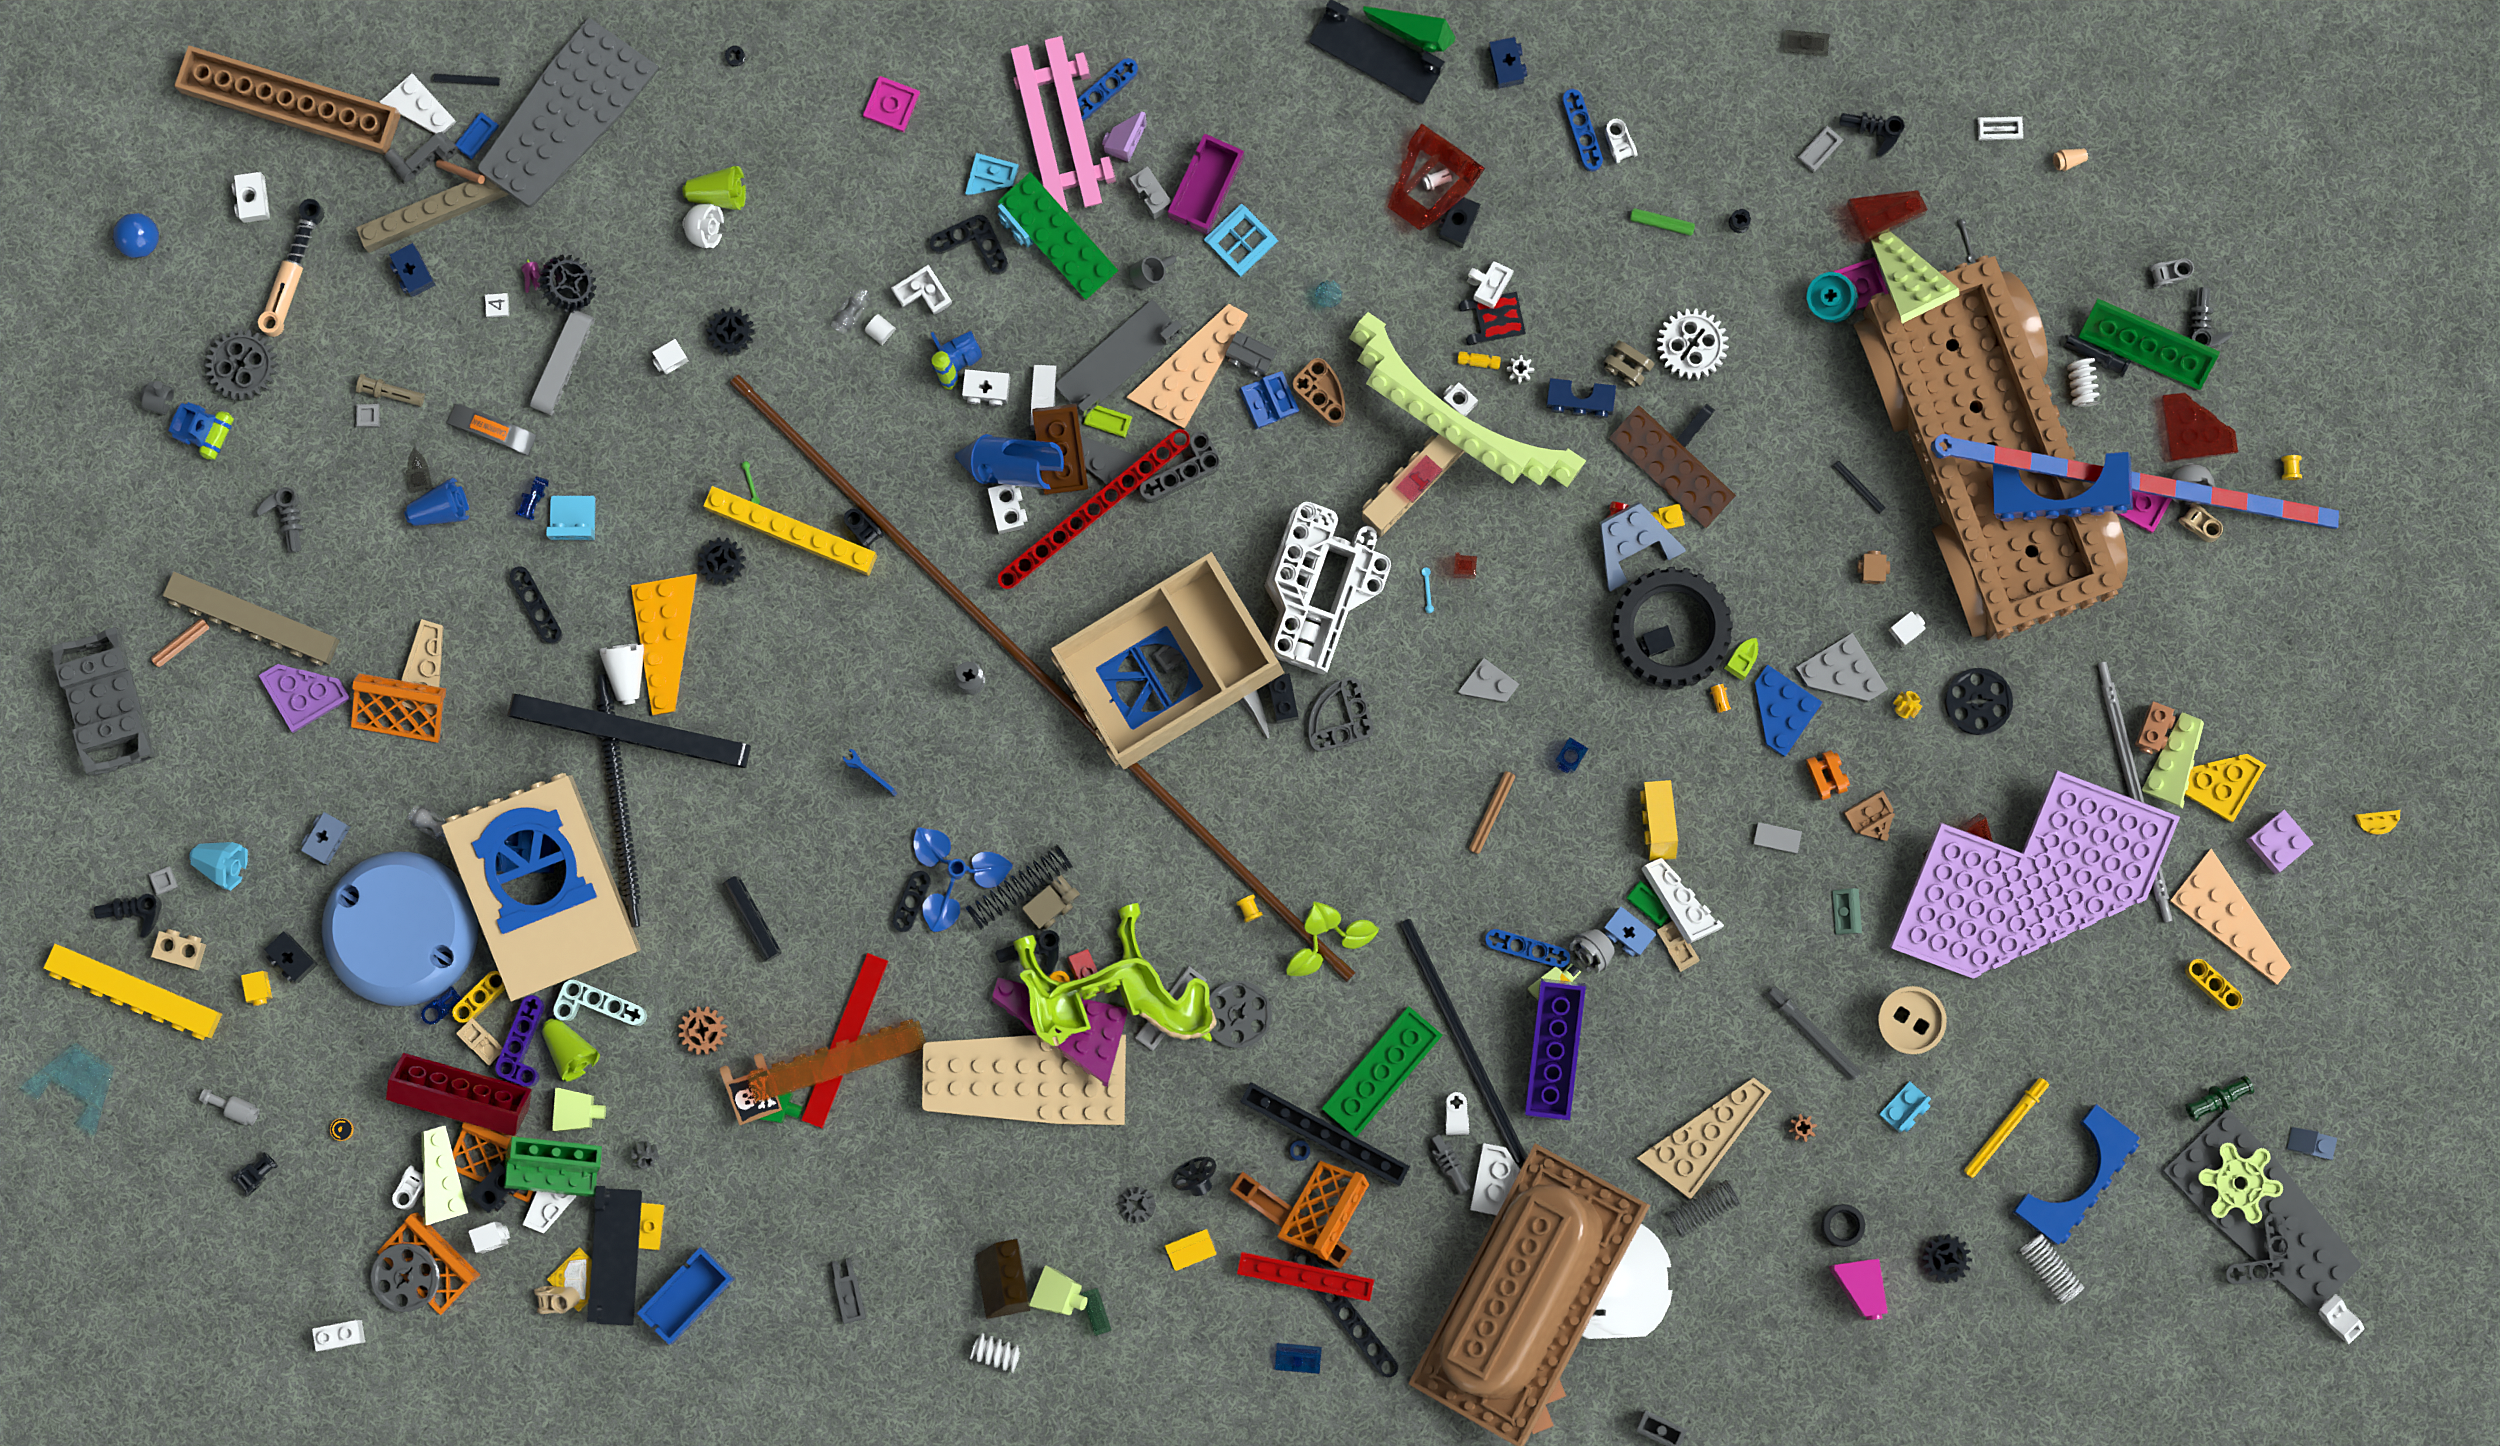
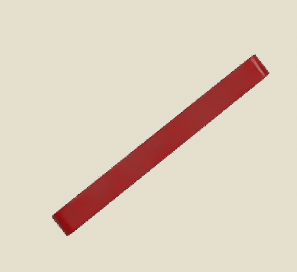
M1177 429L1003 569L998 575L999 585L1007 590L1013 589L1142 485L1143 482L1185 450L1190 443L1188 432L1183 429ZM1177 434H1184L1187 440L1184 445L1179 446L1174 443V437ZM1167 448L1169 450L1168 458L1164 460L1159 459L1156 454L1158 449ZM1145 461L1152 465V470L1147 474L1139 470L1140 464ZM1128 475L1135 479L1134 485L1130 488L1122 484L1123 478ZM1110 489L1115 490L1118 494L1117 499L1113 502L1107 501L1105 498V493ZM1092 503L1100 506L1098 515L1092 516L1088 513V507ZM1075 517L1083 520V526L1078 530L1071 527V520ZM1058 531H1062L1066 535L1065 541L1061 544L1056 543L1053 538L1054 534ZM1041 545L1047 546L1049 550L1048 555L1044 558L1038 557L1036 554L1037 548ZM1023 559H1028L1031 562V568L1027 572H1023L1019 568V563ZM1006 573H1011L1014 576V582L1009 586L1004 585L1002 582V577Z

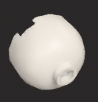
M699 204L692 207L683 220V228L688 240L702 248H714L722 237V234L717 233L720 223H724L723 213L720 207L712 204Z

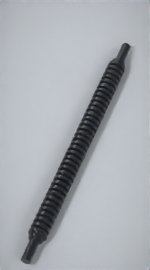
M597 675L600 696L596 703V706L599 707L597 711L616 715L615 712H611L615 710V707L610 706L614 704V701L611 700V696H608L606 675ZM601 738V741H605L602 742V747H605L602 750L607 752L603 754V758H608L604 760V763L608 764L605 765V769L608 770L606 775H610L606 779L611 781L607 783V786L611 787L608 788V792H613L609 794V798H614L609 801L610 804H615L611 805L610 808L614 810L611 811V815H616L612 817V821H617L613 823V827H618L613 830L614 833H617L614 837L619 838L615 840V844H620L616 846V850H621L617 851V856H621L617 859L622 861L618 863V866L623 867L619 869V872L624 873L620 875V878L624 879L621 880V884H626L621 886L622 890H626L622 892V895L627 896L623 898V901L626 902V906H629L631 927L635 928L640 927L638 905L640 904L641 896L636 895L640 894V890H635L639 888V884H635L639 880L634 878L638 876V873L633 872L637 870V867H632L636 865V861H631L636 858L635 855H630L635 853V851L630 849L634 847V844L630 843L633 842V838H628L632 836V832H627L632 830L631 826H626L630 825L631 822L627 820L630 819V815H625L629 813V809H624L628 807V803H623L628 800L624 797L627 796V793L622 792L626 790V786H621L625 784V781L621 780L624 779V775H619L624 773L623 769H619L623 767L622 763H618L622 761V758L618 757L621 756V752H616L620 750V746H615L620 743L619 741Z

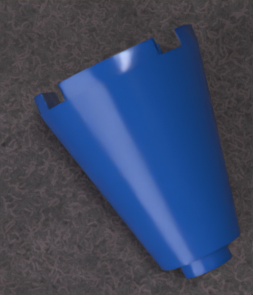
M454 478L441 483L407 505L404 512L407 522L412 523L414 526L467 520L469 515L466 516L465 511L469 510L463 488L455 485L454 482H457V480Z

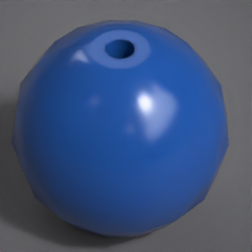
M142 213L127 214L117 221L113 229V240L116 248L122 254L130 258H140L148 256L155 250L159 241V231L157 225L150 217Z

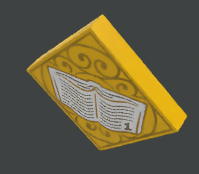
M579 1247L547 1279L554 1287H573L578 1291L580 1301L574 1306L578 1312L590 1299L592 1259Z

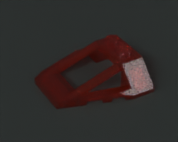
M1422 123L1409 141L1407 147L1409 151L1406 160L1402 162V172L1399 181L1395 183L1388 204L1389 209L1420 231L1431 225L1470 191L1485 170V167ZM1422 150L1430 155L1431 158L1407 183L1419 152ZM1440 162L1460 178L1432 208L1428 209L1408 194Z

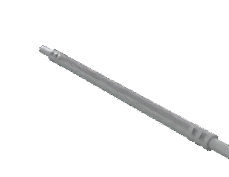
M2107 662L2098 663L2103 683L2101 688L2129 796L2144 803L2115 684L2111 682ZM2160 865L2152 886L2156 902H2159L2163 921L2167 923L2173 920L2167 900L2169 895Z

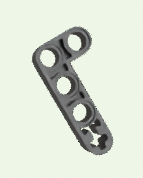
M1196 432L1190 439V446L1195 455L1194 458L1142 483L1140 494L1144 501L1148 503L1156 502L1218 471L1220 467L1219 456L1206 433ZM1199 438L1204 439L1206 445L1203 448H1197L1194 445L1195 440ZM1207 458H1213L1216 464L1208 468L1204 465V461ZM1187 468H1194L1196 474L1193 477H1187L1184 475V471ZM1173 477L1176 480V484L1168 487L1164 484L1165 479ZM1159 481H1160L1161 488L1163 489L1162 492H1160V488H1157V487H1158V483H1157V482H1159ZM1147 487L1155 489L1153 496H1150L1149 493L1145 494Z

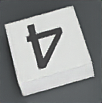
M507 293L485 295L487 318L509 316Z

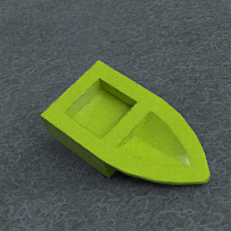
M1752 638L1743 642L1734 651L1724 669L1743 681L1758 656L1757 639Z

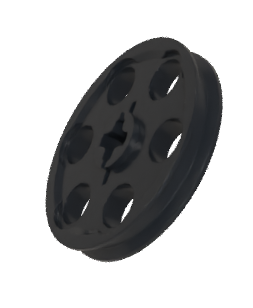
M1973 668L1962 672L1952 681L1946 693L1945 705L1949 718L1960 730L1973 735H1986L1998 730L2006 723L2012 712L2013 695L2010 686L2001 675L1990 669ZM1973 674H1980L1982 676L1983 683L1976 686L1971 682ZM1992 684H2001L2003 693L2000 695L1992 693ZM1956 686L1962 687L1965 690L1964 697L1956 698L1953 695V688ZM1977 696H1980L1981 699L1992 700L1986 701L1981 707H1978L1977 703L1972 702L1977 699ZM1996 705H2002L2005 708L2006 712L2003 717H1997L1994 714L1993 709ZM1956 709H1965L1967 718L1964 720L1957 719L1955 716ZM1977 718L1986 719L1988 723L1986 729L1982 730L1976 727L1975 721Z

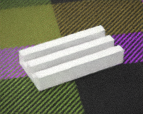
M2022 117L1978 118V140H2022ZM1983 123H2018V126L1983 127ZM2018 131V134H1984V132Z

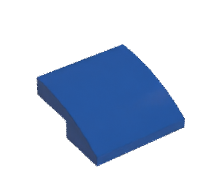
M1282 371L1263 377L1260 381L1239 389L1256 430L1299 412Z

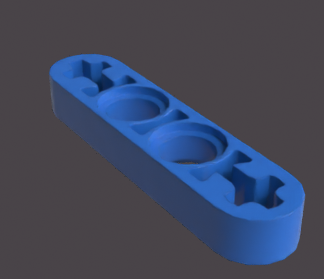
M1127 58L1119 62L1077 99L1079 109L1085 106V103L1082 102L1083 100H1086L1087 104L1092 108L1089 110L1087 106L1083 110V122L1135 78L1138 73V67L1133 59ZM1124 65H1132L1133 72L1131 74L1126 72L1122 75L1125 80L1121 81V78L1115 72L1118 71L1121 74L1124 72ZM1110 78L1118 81V86L1114 89H1109L1105 85L1106 81ZM1097 92L1101 94V101L1092 103L1089 100L1092 93Z
M1570 89L1563 96L1564 109L1584 168L1591 172L1597 171L1602 165L1603 158L1585 102L1578 90ZM1569 95H1573L1574 98L1578 97L1576 107L1577 109L1582 107V109L1570 113L1569 110H1573L1574 107L1572 102H1567ZM1576 115H1582L1586 122L1584 125L1578 126L1574 124L1573 118ZM1584 135L1590 136L1592 139L1591 145L1583 146L1580 143V138ZM1593 148L1596 149L1592 150L1593 158H1598L1596 166H1593L1591 163H1587V161H1589L1590 156L1588 152L1584 154L1583 151H1589Z
M1499 929L1490 930L1485 937L1486 945L1490 949L1552 967L1563 968L1570 961L1569 952L1562 947ZM1497 933L1499 934L1498 938L1505 940V936H1509L1507 949L1502 948L1503 943L1497 942L1496 946L1492 945L1489 936H1494ZM1515 939L1523 943V949L1519 952L1513 951L1510 947V943ZM1539 945L1544 948L1545 954L1543 957L1536 958L1533 956L1532 949L1534 946ZM1548 948L1553 949L1551 954L1558 955L1559 952H1563V957L1566 958V961L1558 964L1557 959L1550 957V962L1545 961L1549 952Z

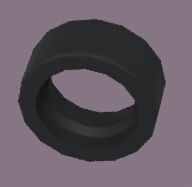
M1846 1204L1833 1206L1826 1211L1821 1224L1824 1237L1829 1243L1838 1247L1855 1245L1863 1237L1866 1227L1862 1213L1852 1205ZM1837 1213H1849L1856 1220V1231L1850 1238L1839 1239L1831 1232L1830 1223L1833 1216Z

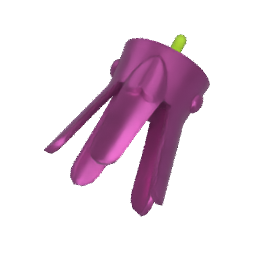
M527 260V263L521 266L525 278L526 293L529 292L530 278L536 290L540 286L537 279L541 277L539 275L538 263Z

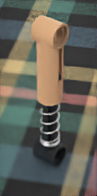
M306 199L299 206L300 226H297V235L294 236V243L290 245L291 251L287 254L288 260L282 261L264 313L258 319L259 328L270 337L280 335L284 329V320L303 271L300 264L301 260L305 257L304 252L306 247L308 248L309 238H312L310 236L312 230L316 228L315 226H318V223L323 220L325 215L322 206L314 199ZM310 208H317L313 216H307ZM270 320H276V325L271 329H267V323Z

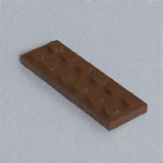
M1637 406L1609 438L1705 528L1717 518L1736 496L1640 406Z

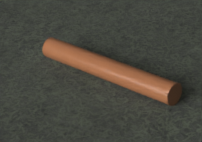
M441 159L436 162V166L440 169L483 184L485 181V177L481 174Z

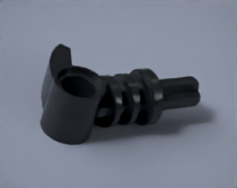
M1863 112L1862 116L1842 113L1839 120L1840 126L1859 129V134H1863L1865 130H1868L1869 134H1872V131H1874L1876 135L1883 136L1885 141L1876 154L1879 158L1886 155L1894 147L1905 128V123L1899 116H1891L1887 120H1883V116L1876 119L1873 114L1870 118L1867 112ZM1889 124H1895V125H1897L1898 128H1899V131H1898V132H1892V131H1890L1889 128H1888V125H1889Z
M143 894L138 900L136 897H132L131 901L128 898H124L123 902L120 898H115L112 904L95 906L94 915L96 919L116 917L118 921L123 920L124 915L127 918H130L132 914L135 917L143 916L144 923L140 937L146 938L157 923L162 903L157 896L151 894ZM153 899L154 907L147 911L145 903L147 900Z
M1046 930L1040 937L1035 938L1036 946L1034 953L1037 952L1038 955L1042 953L1047 954L1046 974L1051 975L1059 959L1060 937L1055 931ZM1047 935L1056 937V943L1051 947L1044 945V938ZM1014 945L997 950L996 956L999 963L1019 958V953Z

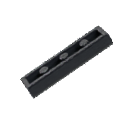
M733 876L722 883L764 961L768 962L781 955V949L741 877Z

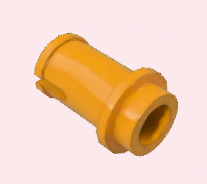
M1723 684L1710 687L1712 691L1710 694L1713 695L1717 713L1730 710L1731 707L1725 692L1727 687L1724 688Z

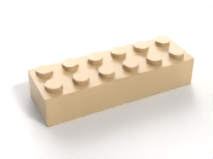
M1440 434L1436 438L1431 436L1425 442L1424 450L1421 453L1415 452L1408 460V466L1405 469L1401 467L1393 475V481L1390 484L1386 482L1378 490V497L1375 500L1371 498L1362 507V520L1368 526L1374 528L1377 534L1382 537L1465 452ZM1419 472L1418 476L1424 482L1426 480L1429 481L1421 492L1418 490L1419 486L1409 478L1411 474Z

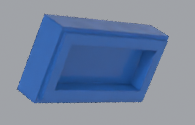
M480 112L455 145L459 151L472 160L499 125Z

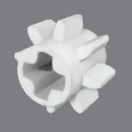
M1520 355L1517 361L1512 358L1511 364L1513 367L1509 366L1506 371L1512 372L1510 380L1516 378L1518 379V384L1524 378L1530 381L1528 373L1534 372V368H1529L1531 359L1525 361L1522 355ZM1518 365H1522L1524 369L1523 374H1518Z

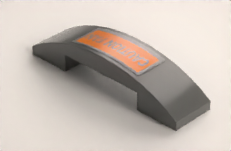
M456 403L447 422L451 426L497 442L527 456L537 435L513 424Z

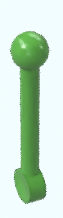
M744 461L741 467L745 470L753 497L751 502L759 505L760 499L756 495L749 471L750 463Z

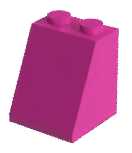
M1879 1259L1829 1266L1831 1273L1859 1316H1866V1320L1882 1319V1314L1888 1313Z

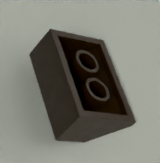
M1018 1239L996 1242L976 1254L986 1319L1031 1311Z

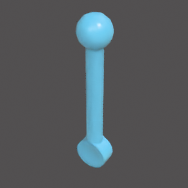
M1423 568L1422 575L1425 579L1427 601L1425 611L1432 613L1434 607L1431 605L1429 585L1431 571L1429 568Z

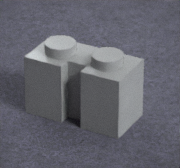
M1146 167L1130 178V184L1139 198L1145 195V207L1154 220L1169 210L1172 201L1149 167Z

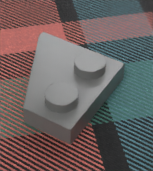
M1483 658L1458 693L1506 703L1520 684Z

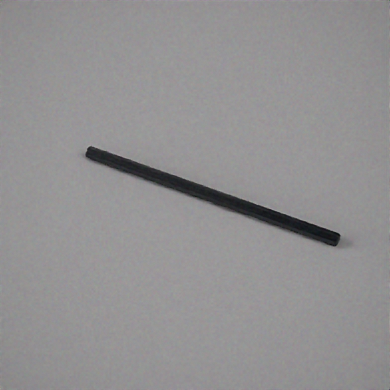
M1406 919L1402 921L1399 926L1515 1163L1520 1164L1526 1161L1527 1155L1412 920Z

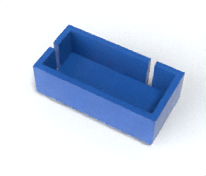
M700 1247L686 1261L687 1264L692 1265L690 1268L683 1265L637 1312L650 1327L660 1326L655 1332L669 1345H673L735 1280L703 1247Z

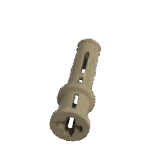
M360 374L356 386V393H369L374 395L375 398L384 396L422 407L425 393L386 384L383 379L375 380L365 377V374Z

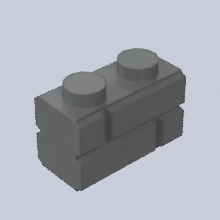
M1239 331L1236 332L1226 352L1229 364L1237 368L1242 365L1248 368L1247 372L1258 378L1260 375L1266 376L1277 355V350Z
M1646 1410L1643 1411L1635 1428V1431L1666 1446H1680L1687 1432L1686 1429Z

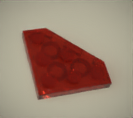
M2177 393L2161 397L2171 462L2238 453L2235 430L2217 419V416L2205 407H2201L2193 401L2189 395Z

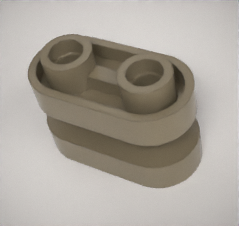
M1618 340L1613 347L1617 354L1615 357L1612 355L1606 357L1603 362L1606 366L1604 369L1614 376L1616 374L1624 378L1623 381L1630 387L1634 388L1635 385L1640 387L1645 380L1641 372L1643 370L1650 372L1655 364L1642 353ZM1624 358L1636 365L1634 369L1622 362Z

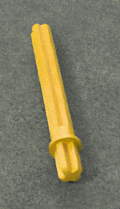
M2038 1078L2029 1091H2024L2025 1095L2021 1098L2020 1102L1964 1169V1172L1969 1177L1973 1178L1976 1176L2036 1102H2040L2038 1100L2039 1097L2049 1086L2046 1080Z

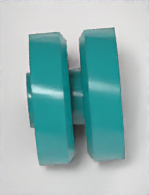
M1826 272L1820 274L1812 280L1807 290L1806 298L1809 308L1818 318L1825 322L1839 323L1846 321L1854 314L1858 307L1859 295L1857 288L1851 280L1840 273ZM1834 294L1837 295V297L1833 298V302H1831L1830 297Z

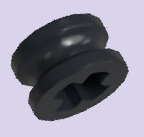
M731 46L725 53L726 61L733 67H739L745 62V53L739 46ZM732 52L736 54L738 52L741 53L738 61L736 59L730 60Z

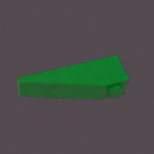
M1368 6L1363 7V11L1370 21L1421 47L1427 52H1444L1455 42L1456 37L1444 18Z

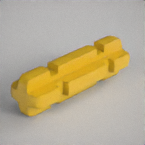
M1459 352L1457 363L1462 365L1468 363L1469 366L1484 368L1490 366L1491 369H1499L1501 358L1498 356H1492L1491 358L1488 357L1489 355L1476 353L1469 355L1468 352Z

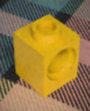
M259 971L241 975L246 1002L259 1006L267 1004V999H272L268 972Z

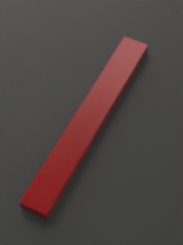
M867 953L802 1121L820 1128L824 1127L889 963L888 960Z

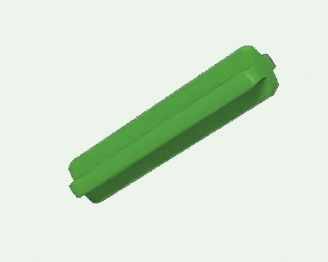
M1636 208L1632 210L1630 216L1631 221L1686 235H1692L1695 228L1694 223Z

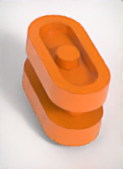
M1832 750L1822 753V761L1818 762L1815 756L1806 759L1807 768L1821 801L1831 798V790L1835 789L1839 795L1847 792V786H1850L1847 775L1845 773L1842 774L1840 770V757L1837 753H1833ZM1826 768L1832 780L1827 783L1822 773V770Z

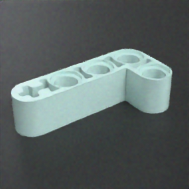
M573 979L568 980L563 985L553 1010L556 1018L565 1022L574 1019L580 1004L633 1026H641L647 1019V1013L642 1007ZM577 984L579 993L576 996H570V986ZM593 993H598L600 1000L597 1004L592 1005L589 1002V997ZM614 1001H618L621 1006L617 1013L610 1011V1005ZM564 1005L570 1007V1014L567 1017L560 1015V1009ZM629 1005L627 1010L636 1013L638 1010V1014L641 1015L640 1019L633 1021L632 1016L625 1014L626 1006Z

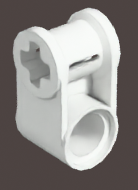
M1620 119L1609 121L1605 129V136L1615 163L1618 164L1620 160L1630 156L1636 157L1638 155L1633 140L1630 138L1625 123ZM1610 127H1619L1621 134L1613 135L1610 132Z
M1458 1092L1451 1093L1446 1100V1135H1469L1467 1100L1463 1094ZM1454 1096H1458L1459 1100H1463V1104L1459 1105V1109H1455L1454 1105H1450V1100H1454Z
M411 1165L406 1170L401 1183L392 1197L394 1205L403 1210L411 1209L424 1191L422 1174L414 1170V1166ZM412 1177L418 1179L420 1182L415 1181L414 1179H412ZM407 1193L410 1200L406 1205H401L399 1198L402 1194Z

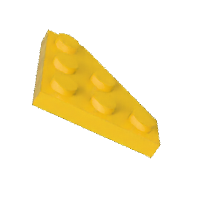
M2243 754L2194 766L2190 771L2189 785L2187 791H2185V796L2232 823L2262 774L2266 764L2249 754Z

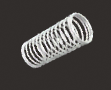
M2040 1234L2023 1246L2020 1252L2024 1255L2035 1245L2043 1242L2033 1252L2028 1254L2025 1259L2046 1246L2041 1252L2030 1259L2028 1263H2031L2042 1253L2048 1251L2042 1258L2032 1264V1267H2034L2044 1258L2051 1255L2035 1269L2037 1271L2047 1262L2056 1258L2046 1268L2041 1270L2038 1275L2059 1262L2053 1269L2043 1275L2041 1279H2044L2051 1272L2061 1267L2054 1275L2044 1281V1283H2047L2057 1274L2064 1271L2056 1280L2048 1285L2050 1287L2060 1278L2069 1274L2051 1289V1291H2054L2061 1284L2071 1279L2065 1286L2054 1293V1295H2057L2067 1286L2074 1283L2067 1291L2057 1297V1299H2060L2059 1302L2061 1304H2065L2084 1289L2082 1283H2078L2079 1279H2075L2076 1275H2072L2073 1271H2068L2069 1267H2065L2066 1263H2062L2063 1259H2059L2060 1255H2055L2057 1251H2052L2053 1247H2049L2050 1243H2046L2047 1239L2044 1238L2043 1234ZM2071 1290L2072 1293L2069 1296L2065 1295Z

